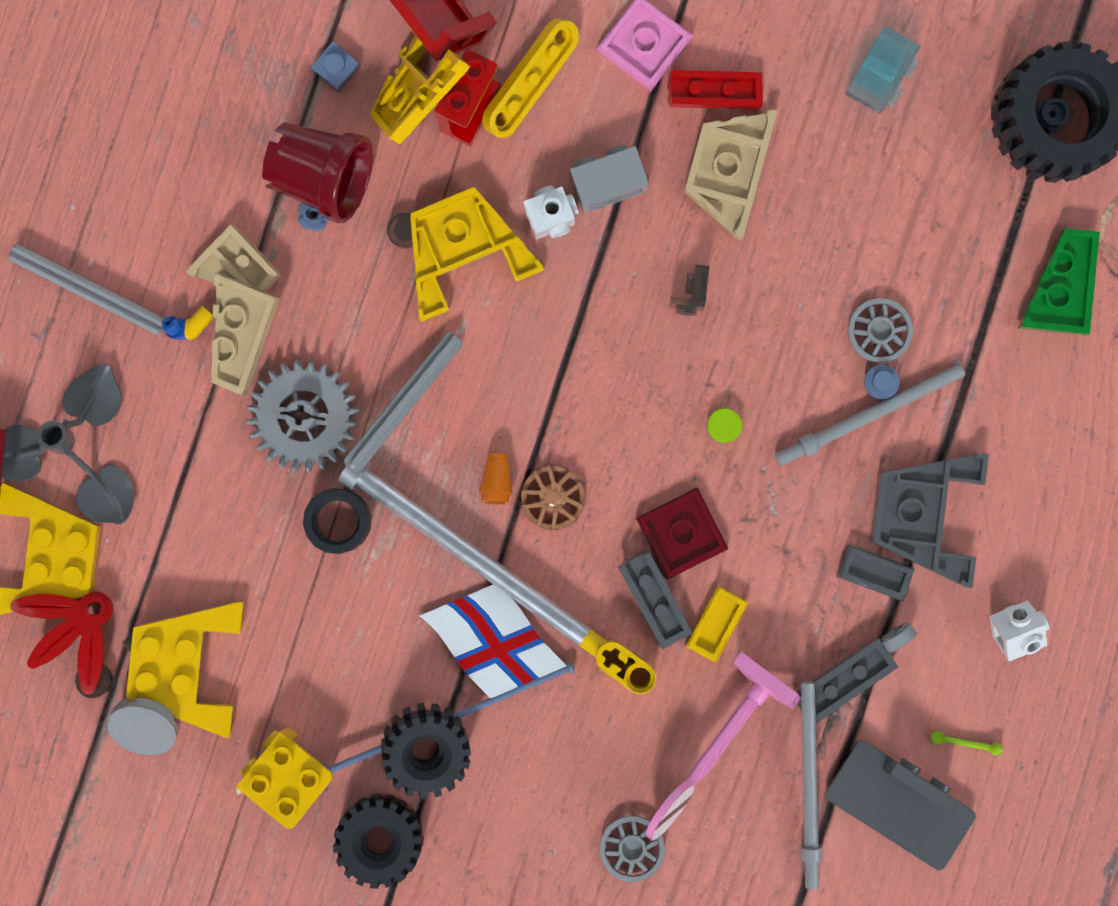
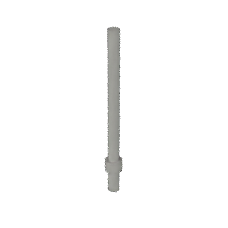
M957 364L814 435L811 433L797 439L798 443L774 454L779 466H782L803 455L809 457L819 452V447L964 377L965 372L962 366Z
M801 681L804 844L801 845V861L805 862V888L818 889L819 862L822 861V846L818 844L815 682Z

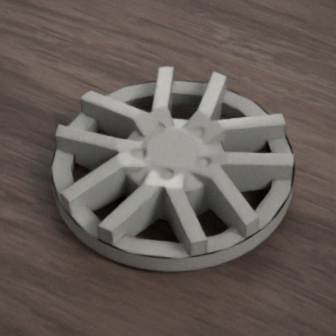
M877 298L863 303L854 311L849 321L847 334L857 355H860L869 362L884 363L900 357L908 349L913 337V324L908 312L900 304L890 299ZM881 304V316H875L873 305ZM887 305L896 309L899 313L888 318ZM865 308H868L870 319L859 317L858 315ZM902 316L906 325L895 328L892 321ZM855 321L866 324V331L854 330ZM907 330L906 339L903 343L895 333ZM855 335L866 336L860 346L855 339ZM890 340H893L900 347L895 353L887 343ZM869 342L875 344L871 355L863 351ZM881 346L888 356L876 357Z
M635 815L617 818L605 829L600 841V856L605 868L614 877L627 882H638L652 876L661 866L665 854V844L662 835L656 840L645 843L643 838L646 836L647 828L637 834L636 822L649 826L651 821ZM631 822L633 832L626 835L622 824ZM618 826L621 838L609 836L611 831ZM606 841L617 843L618 849H605ZM659 844V855L656 857L648 849ZM607 856H619L614 866L608 862ZM645 856L655 862L650 869L641 861ZM623 860L629 863L626 875L617 871ZM635 863L644 873L631 875Z

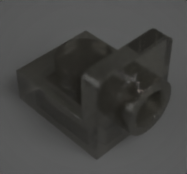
M696 264L693 274L687 273L685 294H691V298H670L669 308H675L676 314L696 316L697 311L703 312L706 302L709 266Z

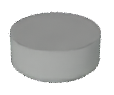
M906 622L885 634L881 642L888 653L910 642L915 638L917 632L910 623Z

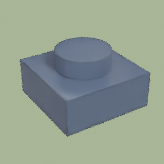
M334 42L327 47L311 66V69L337 92H340L360 68V64Z

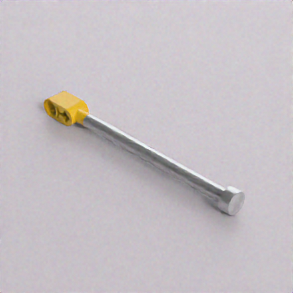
M370 461L360 473L352 471L347 466L338 478V482L351 491L359 487L594 656L597 665L602 671L631 692L645 694L653 689L656 683V674L647 661L619 641L604 639L370 470L372 466ZM614 648L618 649L617 656L624 663H627L628 657L633 659L626 665L622 676L618 674L622 668L616 662L604 663L606 659L603 654L604 650L611 652ZM636 668H645L649 672L648 681L640 686L634 685L630 681L631 672Z

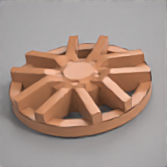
M545 466L534 471L525 481L521 491L522 508L528 519L535 525L547 530L563 529L574 523L581 515L585 505V490L580 479L571 470L561 466ZM548 471L551 484L544 486L539 475ZM552 471H559L566 475L556 484ZM536 478L541 490H528L530 483ZM569 478L573 479L576 485L565 492L561 487L562 484ZM579 489L580 503L567 496ZM526 495H539L540 502L527 505ZM566 502L578 507L573 516L563 509ZM542 507L538 520L531 514L529 508ZM546 510L553 511L552 524L542 522ZM558 511L567 516L569 520L556 524Z

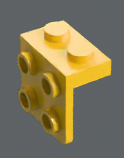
M289 727L280 732L274 730L262 744V747L266 750L258 760L253 757L240 772L243 778L236 786L238 790L286 829H292L297 825L333 779V774L327 767L295 742L299 735Z

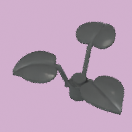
M99 365L86 371L67 388L63 397V409L68 415L78 417L76 420H64L62 424L57 421H48L39 428L38 433L26 425H13L5 428L7 429L2 478L14 482H23L38 475L42 468V461L39 455L44 454L46 448L55 454H65L91 477V479L84 481L77 491L76 502L80 511L86 517L96 522L122 524L128 519L134 505V487L130 477L126 472L114 465L105 466L96 474L72 451L75 436L70 430L71 427L81 425L84 420L91 425L101 426L112 421L117 416L121 408L122 397L120 388L109 365Z

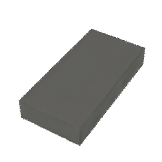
M848 545L836 577L904 601L915 569Z

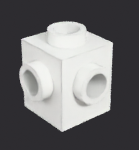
M553 185L541 188L534 193L535 197L523 201L524 209L536 240L550 235L552 239L561 237L571 231L569 227L575 225L574 215L579 212L572 194L565 195L563 187L554 189ZM550 210L557 211L556 214H549L547 212Z
M1028 600L1017 605L1008 606L1003 611L990 616L992 637L1008 661L1026 654H1034L1047 646L1046 631L1049 630L1048 621L1042 611L1036 612Z

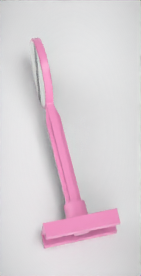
M740 652L733 663L753 683L744 693L746 695L744 700L696 762L689 778L668 796L652 818L645 833L646 837L651 841L661 836L679 816L692 796L696 783L707 775L758 705L762 706L769 695L792 709L801 700L799 694L743 652Z

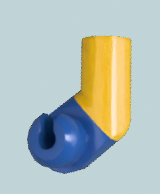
M201 306L190 319L168 316L162 322V330L166 333L167 337L174 340H193L214 319L213 314L204 306Z

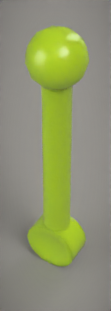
M935 730L930 734V740L936 745L945 742L990 751L994 756H998L1003 752V747L998 742L986 744L945 736L939 730Z

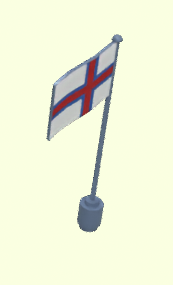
M495 585L488 586L419 616L441 636L463 671L489 697L484 701L453 713L454 718L457 716L462 718L567 672L573 674L575 671L574 664L570 661H566L565 664L540 639L517 603ZM381 745L329 767L324 761L321 763L333 773L380 753Z

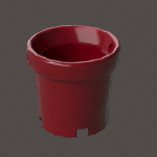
M289 122L279 125L275 132L283 135L279 143L269 141L263 160L262 177L264 180L271 182L265 185L266 188L320 210L319 212L323 217L335 223H346L354 216L360 206L371 176L373 146L369 137L354 133L337 135L301 127Z

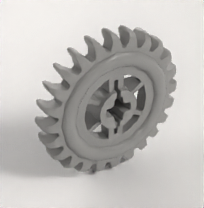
M299 360L294 361L293 371L286 364L282 363L281 376L272 370L268 371L272 381L270 384L263 380H258V384L264 390L263 393H250L258 401V405L246 407L247 410L256 413V417L247 420L246 423L257 426L258 429L251 433L249 437L254 439L262 438L256 450L262 451L269 448L270 451L266 457L267 461H272L280 456L279 468H284L291 461L293 472H297L301 463H303L306 471L310 473L316 461L321 469H325L326 457L333 462H337L338 457L335 452L337 449L348 452V448L343 441L345 439H356L348 430L360 425L358 422L351 420V416L359 413L360 409L349 406L357 396L355 394L345 395L350 383L344 382L338 385L337 382L340 378L338 371L327 377L328 365L323 364L319 371L316 372L313 360L308 362L306 370L303 369ZM309 391L317 394V396L311 402L300 400L297 392ZM293 395L294 401L287 407H281L283 402ZM321 399L328 409V414L320 413L316 407V404ZM304 407L305 412L310 413L314 417L325 418V421L309 418V420H303L301 424L300 420L294 416L282 415V412L296 414V412H302ZM279 419L286 420L287 425L290 426L286 434L283 432ZM318 425L326 426L325 430L317 438H314L312 430ZM297 430L306 432L310 441L299 442L290 437Z

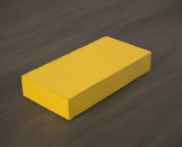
M717 585L685 647L717 663L749 602Z

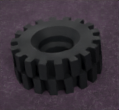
M424 703L417 704V711L411 712L409 706L402 709L403 717L400 718L395 714L391 718L392 726L386 725L383 731L384 739H381V752L385 775L388 780H393V786L398 791L403 786L405 795L411 797L414 791L419 792L420 799H427V792L434 791L435 797L442 796L441 789L444 787L450 792L455 788L454 780L457 779L461 782L465 777L464 768L469 769L470 766L469 756L471 755L467 732L463 728L462 721L458 716L454 718L453 712L448 708L441 712L439 704L432 703L431 710L425 709ZM429 738L434 739L438 743L439 751L437 755L430 759H417L412 754V747L418 740Z
M373 794L371 798L366 799L364 797L358 800L355 805H352L346 811L335 830L333 853L337 852L338 854L336 862L339 867L343 865L346 869L344 875L348 879L354 876L357 879L356 884L363 886L365 882L370 884V888L378 889L379 885L382 884L387 888L393 886L397 880L401 882L409 872H412L422 852L421 849L424 843V836H422L423 826L416 819L418 814L414 809L410 811L406 807L408 803L404 800H401V802L394 800L395 796L388 794L386 797H380V794ZM374 827L386 828L392 835V847L384 853H375L366 844V835Z

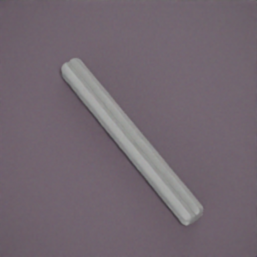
M19 244L12 247L8 256L10 261L153 334L160 335L162 333V322L165 318Z
M448 332L439 341L344 458V463L349 469L356 473H360L460 350L463 342L458 336Z

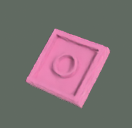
M634 0L598 46L597 52L651 92L691 41L693 35L647 0Z

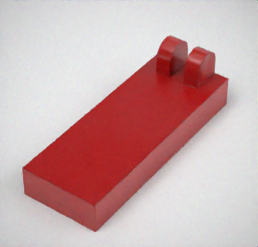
M671 70L669 73V81L667 82L669 107L759 110L763 107L762 72Z

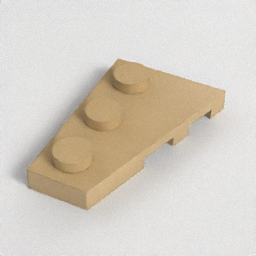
M214 273L213 285L216 286V304L213 305V318H216L215 339L212 341L211 383L237 394L247 395L280 298L223 274Z

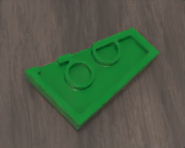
M1070 228L1061 230L1017 329L1083 336L1090 334L1100 232Z

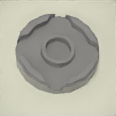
M136 698L135 702H127L128 699L113 707L108 719L107 728L110 736L121 747L140 755H158L167 752L174 746L180 727L179 723L176 724L174 721L175 715L166 706L147 698Z

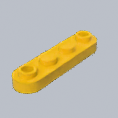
M557 18L546 25L485 109L482 121L485 130L489 134L499 138H506L515 132L576 48L579 41V32L573 22ZM559 32V37L555 40V36ZM499 114V120L495 123L496 117Z

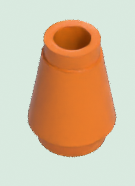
M488 454L478 492L481 495L482 503L491 505L509 504V497L513 493L507 454Z

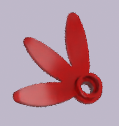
M90 592L84 595L80 601L53 594H34L13 600L10 609L18 614L41 619L66 618L65 621L55 626L38 642L27 661L28 667L35 669L52 661L68 649L81 635L77 658L78 677L83 693L87 695L92 694L97 686L102 670L104 644L101 625L107 623L112 617L113 603L111 599L104 593ZM92 603L101 604L102 609L99 614L91 615L88 608Z

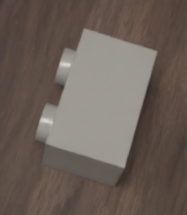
M626 145L617 146L607 151L608 156L597 160L590 156L574 163L575 167L570 169V178L583 214L648 192L649 183L636 146L628 149Z

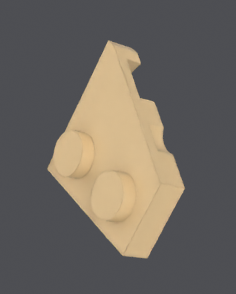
M229 225L186 270L188 275L199 277L214 283V273H220L264 292L282 275L235 225Z

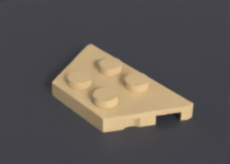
M769 110L764 114L734 117L723 122L703 123L684 193L738 240H742L745 234L778 112L775 110Z

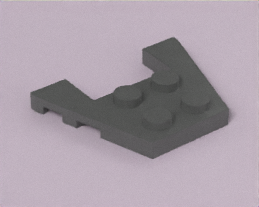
M981 453L879 473L870 542L963 587L973 588L976 557L942 553L940 551L949 481L985 485L989 454Z

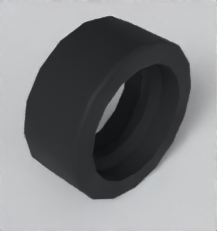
M332 488L320 492L310 500L304 511L303 526L306 537L314 547L325 553L342 554L355 550L365 541L371 529L372 518L369 507L361 496L350 490ZM336 500L344 501L351 505L356 511L358 518L354 534L347 540L340 542L325 538L319 531L317 524L318 514L322 507Z

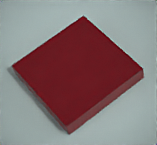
M698 487L636 518L666 580L729 549Z

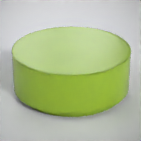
M719 409L712 413L707 421V432L718 443L734 441L742 430L741 418L731 409Z

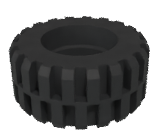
M1070 41L1059 42L1054 47L1047 45L1037 50L1034 54H1030L1003 79L1004 84L997 89L994 99L998 102L991 108V118L997 119V124L992 127L994 138H1001L1003 144L998 149L1003 156L1009 153L1013 157L1010 164L1016 170L1025 167L1028 169L1026 176L1035 180L1044 176L1045 182L1056 183L1062 179L1068 182L1099 169L1117 156L1118 61L1111 64L1106 60L1109 54L1102 49L1093 53L1090 51V44L1080 42L1075 47H1072ZM1047 84H1062L1075 90L1082 97L1089 113L1088 130L1082 140L1074 144L1063 143L1053 139L1042 129L1036 116L1035 102L1038 91Z

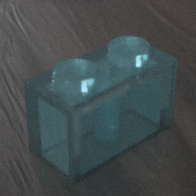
M884 26L845 95L879 114L887 105L893 108L903 92V89L898 87L904 76L910 78L920 62V59L915 56L921 46Z

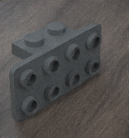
M857 741L825 791V797L831 803L934 869L943 870L976 818L975 812L948 795L951 788L932 777L930 782L920 777L918 774L921 769L905 758H902L901 762L898 763L866 741Z

